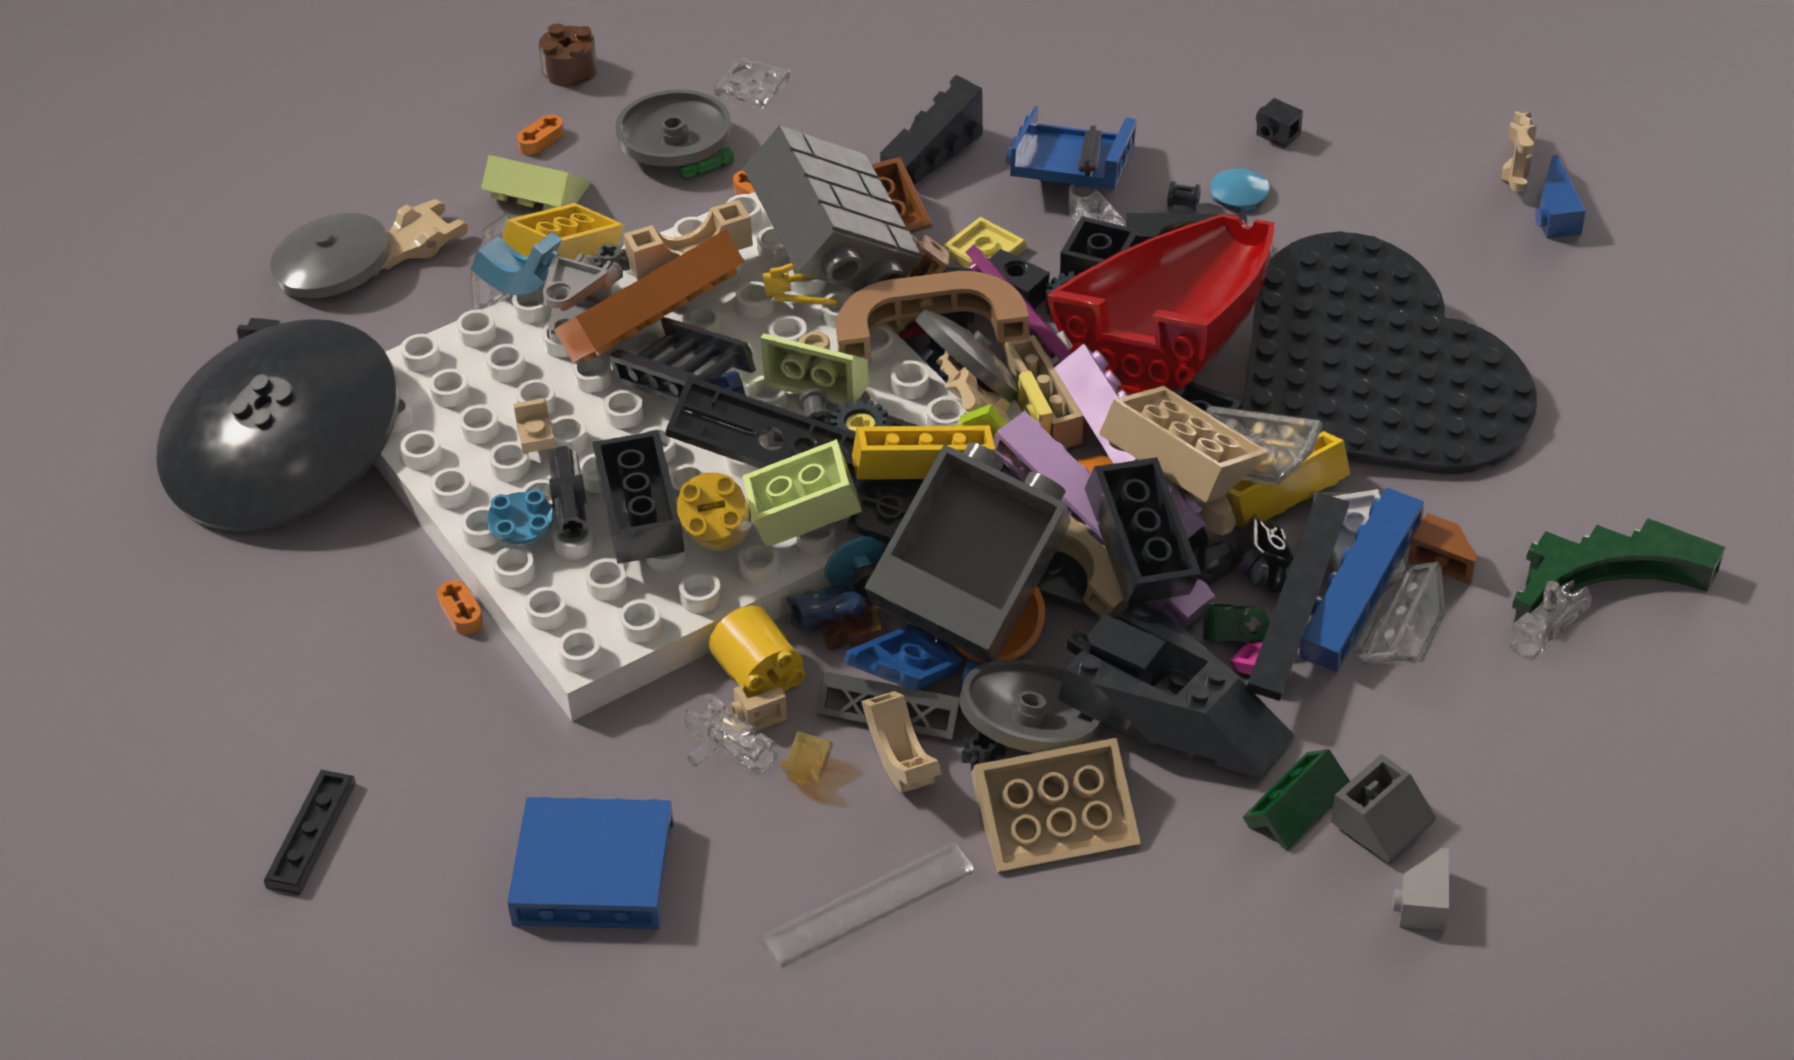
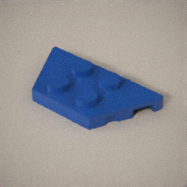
M910 624L847 650L843 662L856 669L916 691L957 673L961 659L950 648L949 643Z

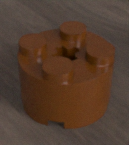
M559 23L548 27V32L539 40V52L544 77L546 75L549 78V82L554 85L566 87L579 85V80L586 77L587 81L592 79L597 73L598 64L595 41L591 29L588 26H564Z

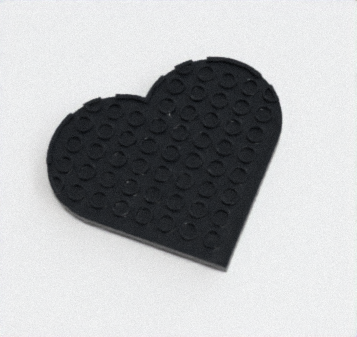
M1338 231L1301 238L1282 248L1270 259L1265 282L1254 305L1240 434L1261 447L1287 451L1324 431L1344 440L1348 460L1441 474L1475 472L1477 467L1488 464L1494 466L1511 456L1522 441H1525L1532 427L1537 407L1535 385L1526 365L1510 346L1489 331L1465 320L1445 317V306L1440 288L1430 272L1412 255L1394 244L1375 236Z

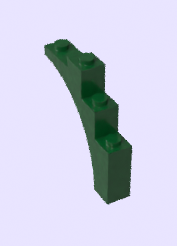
M1647 518L1641 530L1636 528L1631 537L1596 525L1590 536H1583L1580 544L1545 531L1539 542L1533 541L1528 550L1526 560L1530 561L1525 585L1526 588L1525 590H1518L1512 604V608L1516 609L1514 624L1527 629L1536 616L1556 599L1576 589L1605 581L1655 579L1679 583L1708 592L1720 571L1726 547Z

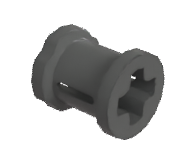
M818 388L803 392L798 402L800 408L805 412V416L831 425L832 413L826 406L828 403L826 392Z

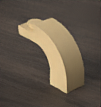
M893 691L861 701L876 750L895 787L901 793L935 783L934 777L942 774L939 761L927 755L922 749L914 732L904 695Z

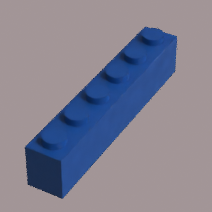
M1386 487L1380 499L1375 498L1369 510V519L1366 523L1361 522L1355 534V543L1352 548L1347 547L1340 561L1341 567L1339 571L1331 573L1326 584L1324 597L1316 599L1311 613L1312 617L1307 624L1300 644V658L1335 672L1339 671L1409 547L1411 537L1423 520V500Z

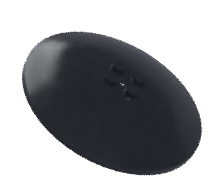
M309 319L285 322L259 330L236 341L211 358L189 379L178 393L165 416L158 438L156 455L157 470L165 492L177 508L186 516L202 525L222 531L254 532L268 530L293 523L319 511L347 492L361 479L379 457L391 435L399 407V384L392 362L378 342L367 333L351 325L332 320ZM271 403L267 409H261L265 404Z

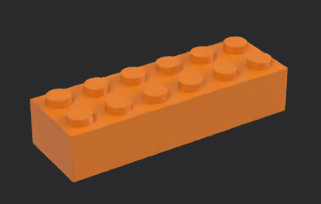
M725 229L555 328L554 331L572 362L581 358L588 362L612 349L622 341L634 336L647 326L664 318L669 313L686 305L689 301L713 289L716 285L738 274L735 268L745 261Z

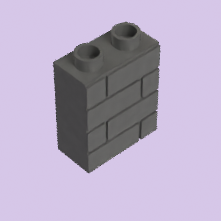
M779 125L743 167L798 274L859 291L877 282L906 278L908 272L920 260L919 255L921 253L909 231L905 230L906 226L895 206L891 204L892 201L881 181L876 179L878 175L866 154L805 133L802 135L799 131Z
M969 442L963 453L944 444L868 580L865 590L873 606L987 663L999 658L1012 630H1014L1031 595L1038 586L1050 560L1053 558L1069 528L1071 520L1068 505L1061 501L1066 490L1054 480L1036 472H1029L1024 483L1001 472L1000 470L1005 463L1003 458L980 444Z

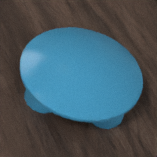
M1242 168L1228 169L1218 173L1210 183L1211 200L1215 203L1237 207L1241 212H1251L1255 209L1256 204L1262 202L1267 197L1269 184L1261 174Z
M537 489L508 495L499 494L491 500V507L486 518L487 527L496 539L504 543L513 545L532 543L541 539L550 531L554 523V510L545 499L544 493Z

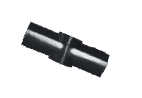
M560 446L548 454L551 472L549 484L553 509H556L555 515L559 533L566 535L568 538L581 536V533L588 529L584 506L587 502L583 475L580 474L577 451L568 448V446Z

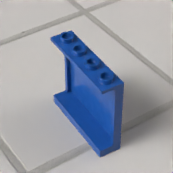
M1034 106L1030 116L1026 115L1024 126H1020L1018 137H1014L1012 147L1008 148L1006 164L1011 165L1010 176L1115 190L1135 146L1137 119L1125 117L1118 134L1102 132L1097 169L1095 172H1092L1091 177H1085V172H1079V164L1085 132L1090 130L1039 124V107Z
M526 797L507 902L512 926L660 929V896L670 827H674L671 801L658 799Z

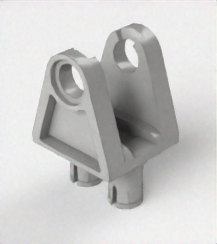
M584 253L578 254L575 260L557 255L553 257L544 286L543 296L545 306L553 307L548 328L550 339L554 343L562 345L554 331L555 328L612 296L611 287L623 272L616 262L612 264L611 261H607L600 268L595 266L594 260L588 254L584 257Z

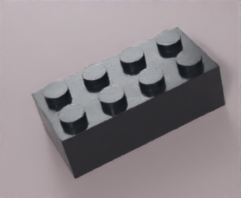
M659 430L594 441L593 449L596 470L617 564L685 552L682 524L677 514V503Z
M1158 457L1094 466L1084 489L1126 605L1190 595L1201 575V571Z

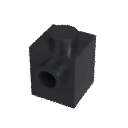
M1273 98L1268 104L1262 106L1256 114V135L1284 148L1287 147L1301 134L1303 110Z

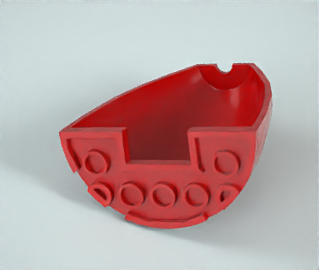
M1221 214L1156 236L1121 251L1080 273L1047 294L1050 311L1059 332L1064 331L1072 344L1070 349L1072 353L1083 344L1092 353L1098 350L1109 363L1105 369L1107 371L1111 370L1122 384L1118 387L1120 391L1123 389L1126 393L1136 394L1161 386L1171 391L1183 388L1221 352L1248 317L1265 282L1273 250L1275 222L1256 219L1253 222V226H1247L1239 216Z

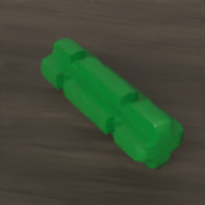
M725 147L704 160L679 166V171L684 179L696 176L695 173L697 172L700 175L720 168V164L726 166L734 163V153L730 147Z

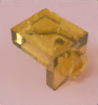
M797 731L788 760H781L779 767L788 775L787 780L803 786H807L808 781L820 784L833 743L830 740Z

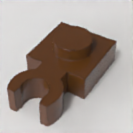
M875 606L866 607L857 615L846 616L843 622L828 621L822 625L825 634L824 640L828 649L838 648L848 640L853 647L884 636L880 613Z

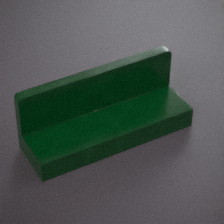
M1330 749L1306 752L1242 818L1249 829L1268 826L1282 848H1290L1332 805L1335 794L1348 784L1350 780Z

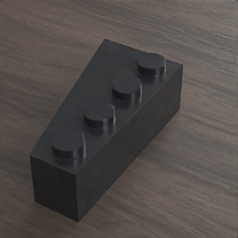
M955 75L949 81L951 87L945 93L940 91L933 98L935 104L927 112L921 110L914 117L915 120L909 130L904 128L880 152V162L900 157L913 185H915L948 159L958 154L967 145L977 140L983 134L981 87Z

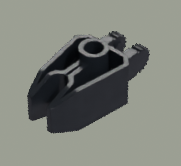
M1253 514L1242 528L1237 540V569L1252 580L1253 585L1263 587L1265 583H1268L1271 591L1279 594L1286 580V570L1292 564L1294 556L1283 529L1270 519H1267L1263 524L1261 519L1256 514Z

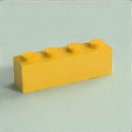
M990 425L857 427L852 452L856 479H925L944 444L963 453L968 443L974 442L995 452Z
M1323 431L1254 468L1225 494L1236 520L1235 526L1242 529L1253 514H1256L1262 522L1275 515L1283 514L1295 504L1310 499L1313 492H1319L1326 487L1334 486L1339 480L1350 475L1344 440Z

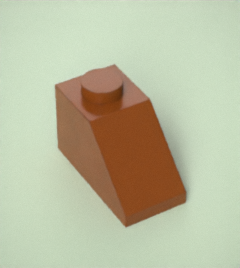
M1427 512L1411 537L1408 561L1471 585L1474 579L1477 556L1459 524Z

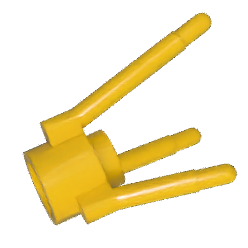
M792 263L782 267L771 268L769 273H763L766 298L774 297L775 303L787 301L834 306L839 303L836 299L785 294V292L791 291L790 283L812 278L802 274L788 276L786 272L795 269Z

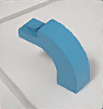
M554 232L550 233L533 246L527 257L516 252L497 236L478 251L470 269L483 281L499 291L511 295L530 294L546 283L552 259L555 255L559 256V253L556 251L562 239Z

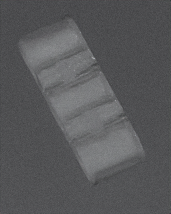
M1071 184L1069 187V215L1076 224L1080 217L1084 216L1125 226L1123 218L1096 187Z

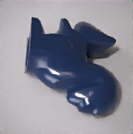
M846 585L825 587L819 591H808L800 596H786L792 613L791 623L801 630L821 626L828 620L857 615L865 609L866 600L857 592H845Z

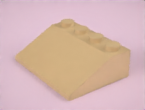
M1164 386L1114 399L1099 432V435L1109 441L1108 443L1111 447L1120 451H1126L1135 457V460L1158 457L1166 481L1170 484L1181 486L1189 492L1188 494L1191 498L1199 502H1209L1223 497L1264 461L1269 454V451Z
M1117 738L977 764L971 772L978 809L998 873L1141 844Z

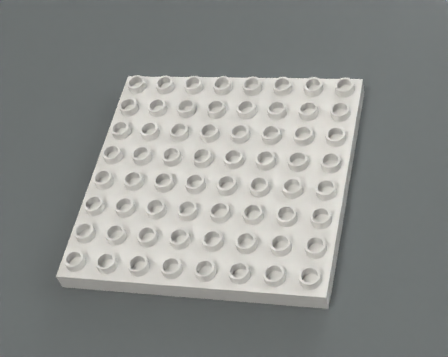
M756 193L736 195L726 203L735 200L741 201L751 217L753 246L738 250L745 261L735 268L738 274L716 285L713 289L664 317L747 342L753 353L752 359L756 371L749 373L732 367L725 373L732 371L739 373L746 396L805 416V412L800 408L798 402L800 394L765 386L761 336L764 333L799 342V339L806 333L821 332L829 337L831 350L838 352L836 335L837 316L843 304L855 292L850 288L811 278L790 283L791 291L785 292V294L836 299L839 302L838 305L787 301L775 303L774 297L766 298L763 273H769L771 268L782 267L792 262ZM709 212L697 217L680 219L675 223L674 227L660 233L668 237H679L689 234L705 221ZM631 268L630 270L623 271V278L612 285V295L637 281ZM795 269L786 272L788 276L798 274ZM544 283L530 294L513 295V297L483 310L465 312L453 323L427 334L412 335L406 338L400 346L386 351L398 378L399 407L391 435L381 454L373 464L571 721H574L710 653L709 640L716 625L725 616L738 608L749 605L760 606L768 612L773 620H776L791 612L786 596H800L808 591H819L825 587H833L825 577V566L828 558L845 542L863 535L846 530L849 517L767 548L751 516V527L746 538L736 547L729 550L709 551L699 547L682 526L685 552L617 564L596 470L593 449L594 441L659 430L676 503L682 485L703 473H721L731 476L741 487L747 499L742 476L759 468L665 436L667 425L677 402L617 381L608 355L617 349L635 355L645 350L665 336L660 320L588 362L584 358L572 362L564 346L556 344L550 339L548 324L553 307L545 306L543 296ZM886 323L879 325L873 330L870 335L871 360H868L869 383L860 397L863 404H867V401L870 400L874 402L875 407L879 403L883 406V410H887L888 415L919 426H957L960 416L969 413L962 407V400L945 388L947 383ZM670 347L653 360H660L675 348ZM688 355L673 367H680L696 355ZM711 360L693 374H701L716 362ZM545 398L555 448L568 446V448L577 451L587 502L584 506L588 529L583 531L581 536L568 538L566 535L560 534L557 528L556 509H553L554 523L544 537L535 542L522 545L504 543L496 539L487 527L486 518L493 497L499 494L508 495L537 489L544 493L545 499L553 508L549 484L551 472L548 454L552 453L555 448L523 454L513 406L515 403ZM828 402L826 406L833 413V411L837 412V407L840 404ZM767 434L759 436L760 444L768 450H777L782 447H768Z

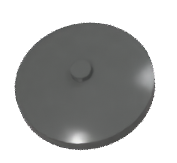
M666 90L643 96L623 109L615 125L617 142L622 151L636 161L655 166H681L704 160L723 148L731 135V119L726 106L713 96L692 90Z
M341 213L325 216L299 227L282 240L272 255L271 271L280 289L292 296L324 298L337 295L361 285L380 270L388 258L390 241L383 225L370 216L358 213Z
M925 309L915 319L916 322L960 364L1006 400L1014 401L1017 398L1018 385L1006 366L989 348L992 342L978 330L973 334L954 321Z
M1023 659L990 661L971 670L963 682L960 706L967 720L987 737L1014 749L1039 753L1086 744L1096 736L1100 721L1058 700L1064 670L1048 664Z

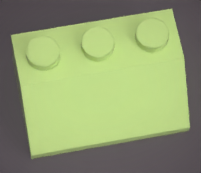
M488 155L481 189L491 192L490 198L507 202L509 196L517 198L516 204L534 208L535 203L544 204L543 210H548L572 203L577 204L589 187L590 180L564 171Z
M764 333L761 336L765 386L800 395L806 390L818 388L826 392L828 402L846 406L848 401H851L853 405L857 404V400L860 399L869 383L868 359Z
M837 439L742 476L753 523L767 548L862 512L854 482Z

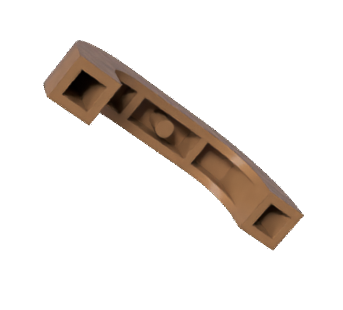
M974 271L946 272L892 279L871 284L854 293L843 304L836 320L838 352L871 360L870 335L875 328L891 320L918 317L924 309L936 314L967 311L982 315L993 325L997 343L1029 339V314L1020 293L1009 283L998 277Z

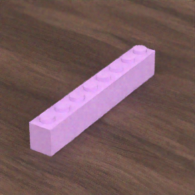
M1083 344L1054 367L1113 464L1134 461L1135 457L1126 451H1120L1111 447L1108 443L1109 441L1099 435L1113 400L1128 396V394L1123 389L1121 391L1118 389L1122 384L1111 370L1107 371L1105 369L1109 363L1098 350L1092 353ZM1167 482L1185 532L1189 538L1206 525L1199 515L1202 508L1196 500L1186 495L1184 488Z
M1025 411L996 432L993 441L995 453L1003 458L1004 464L1023 482L1029 472H1036L1060 484L1066 490L1061 501L1067 503L1069 514L1077 522L1083 523L1088 528L1090 534L1101 545L1105 546L1084 489L1091 475L1089 470L1079 464L1061 443L1056 442L1044 430L1039 421L1033 419ZM1198 579L1190 595L1147 601L1146 603L1165 613L1180 627L1185 629L1203 615L1204 604H1210L1215 595L1204 581Z

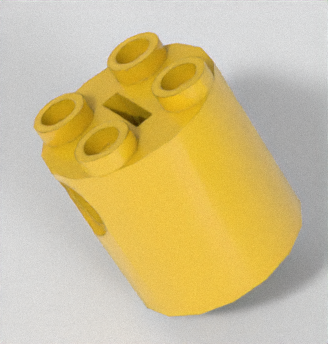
M703 473L682 485L677 499V514L683 528L699 547L709 551H726L736 547L746 538L751 527L750 507L741 487L731 476L721 473Z
M749 605L738 608L725 616L716 625L710 636L709 648L712 655L728 676L742 688L748 699L781 687L783 693H786L791 687L798 686L805 679L806 673L803 670L804 662L802 655L789 644L783 631L768 612L760 606Z

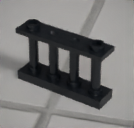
M667 317L660 320L665 336L639 354L635 355L617 349L608 355L619 383L674 402H678L688 376L711 383L732 367L749 373L756 371L752 359L753 353L747 342ZM670 347L675 348L660 360H653ZM688 355H696L680 367H673ZM711 360L716 362L701 374H693Z

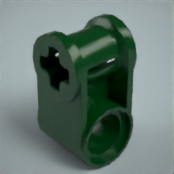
M1221 603L1204 604L1203 640L1211 642L1260 641L1264 639L1270 621L1264 610L1256 606H1235ZM1252 616H1257L1259 622L1262 623V625H1256L1255 631H1250L1248 625L1245 624V622H1251Z

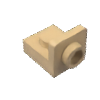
M541 398L515 403L513 406L522 453L555 448L546 399Z
M740 686L733 688L735 702L730 704L733 716L737 723L743 722L749 734L788 720L786 696L781 687L768 692H762L749 699Z

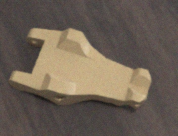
M1515 111V123L1510 122L1508 133L1509 138L1515 145L1512 158L1503 165L1501 179L1509 182L1512 191L1526 192L1527 180L1525 178H1527L1530 171L1537 126L1532 125V113H1520L1518 111Z
M438 199L415 207L407 204L398 209L395 223L387 233L390 241V252L380 270L385 268L389 271L394 265L406 259H427L435 256L444 243L453 238L464 236L468 231V225L461 219H457L449 224L442 220L439 216L444 213L445 205Z
M945 351L944 355L936 361L941 366L940 370L949 377L945 388L962 400V407L966 411L971 412L992 404L1009 423L1006 412L1010 403L996 392L984 391L977 384V378Z

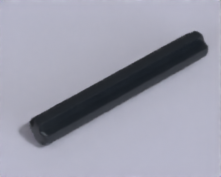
M1094 125L1090 127V131L1085 132L1079 164V172H1085V177H1091L1092 172L1096 171L1103 133L1097 130Z

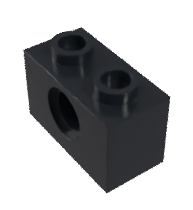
M1002 249L989 258L1033 309L1046 299L1047 285L1050 283V272Z

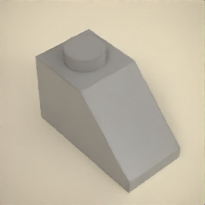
M1449 848L1439 849L1403 874L1401 889H1394L1393 911L1399 912V927L1445 931L1449 912Z

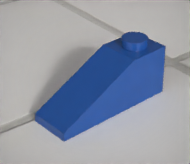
M1553 155L1541 196L1540 208L1535 213L1537 226L1542 228L1546 238L1582 234L1586 210L1559 156Z

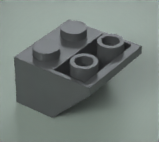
M1381 754L1335 794L1331 823L1390 863L1435 822L1436 816L1412 775Z

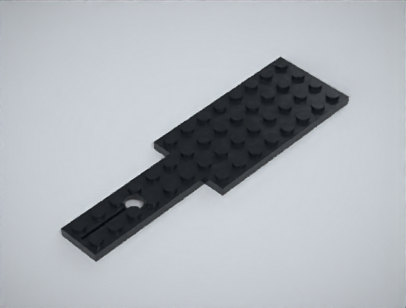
M691 376L687 378L665 432L667 437L759 469L837 439L854 482L862 512L849 517L846 530L863 536H871L886 544L890 543L924 479L857 480L852 459L855 433ZM888 415L884 426L919 425ZM769 431H776L782 435L784 445L777 450H768L760 444L759 436L765 435ZM1005 464L1000 470L1001 472L1023 482ZM1056 551L1037 586L1042 597L1099 617L1083 601L1087 590V577L1084 569L1073 557Z

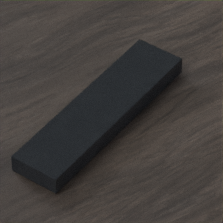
M320 770L263 880L267 889L296 895L301 894L356 785L354 776Z

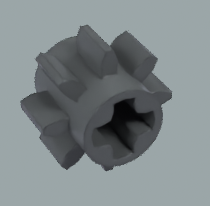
M604 244L597 248V256H590L594 260L596 267L602 268L607 261H611L612 264L616 262L622 268V271L630 270L629 257H626L625 249H620L615 244Z

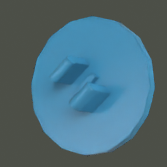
M859 536L845 542L828 558L825 566L826 579L833 587L846 585L847 588H853L851 581L853 573L864 565H877L886 550L885 545L871 536Z

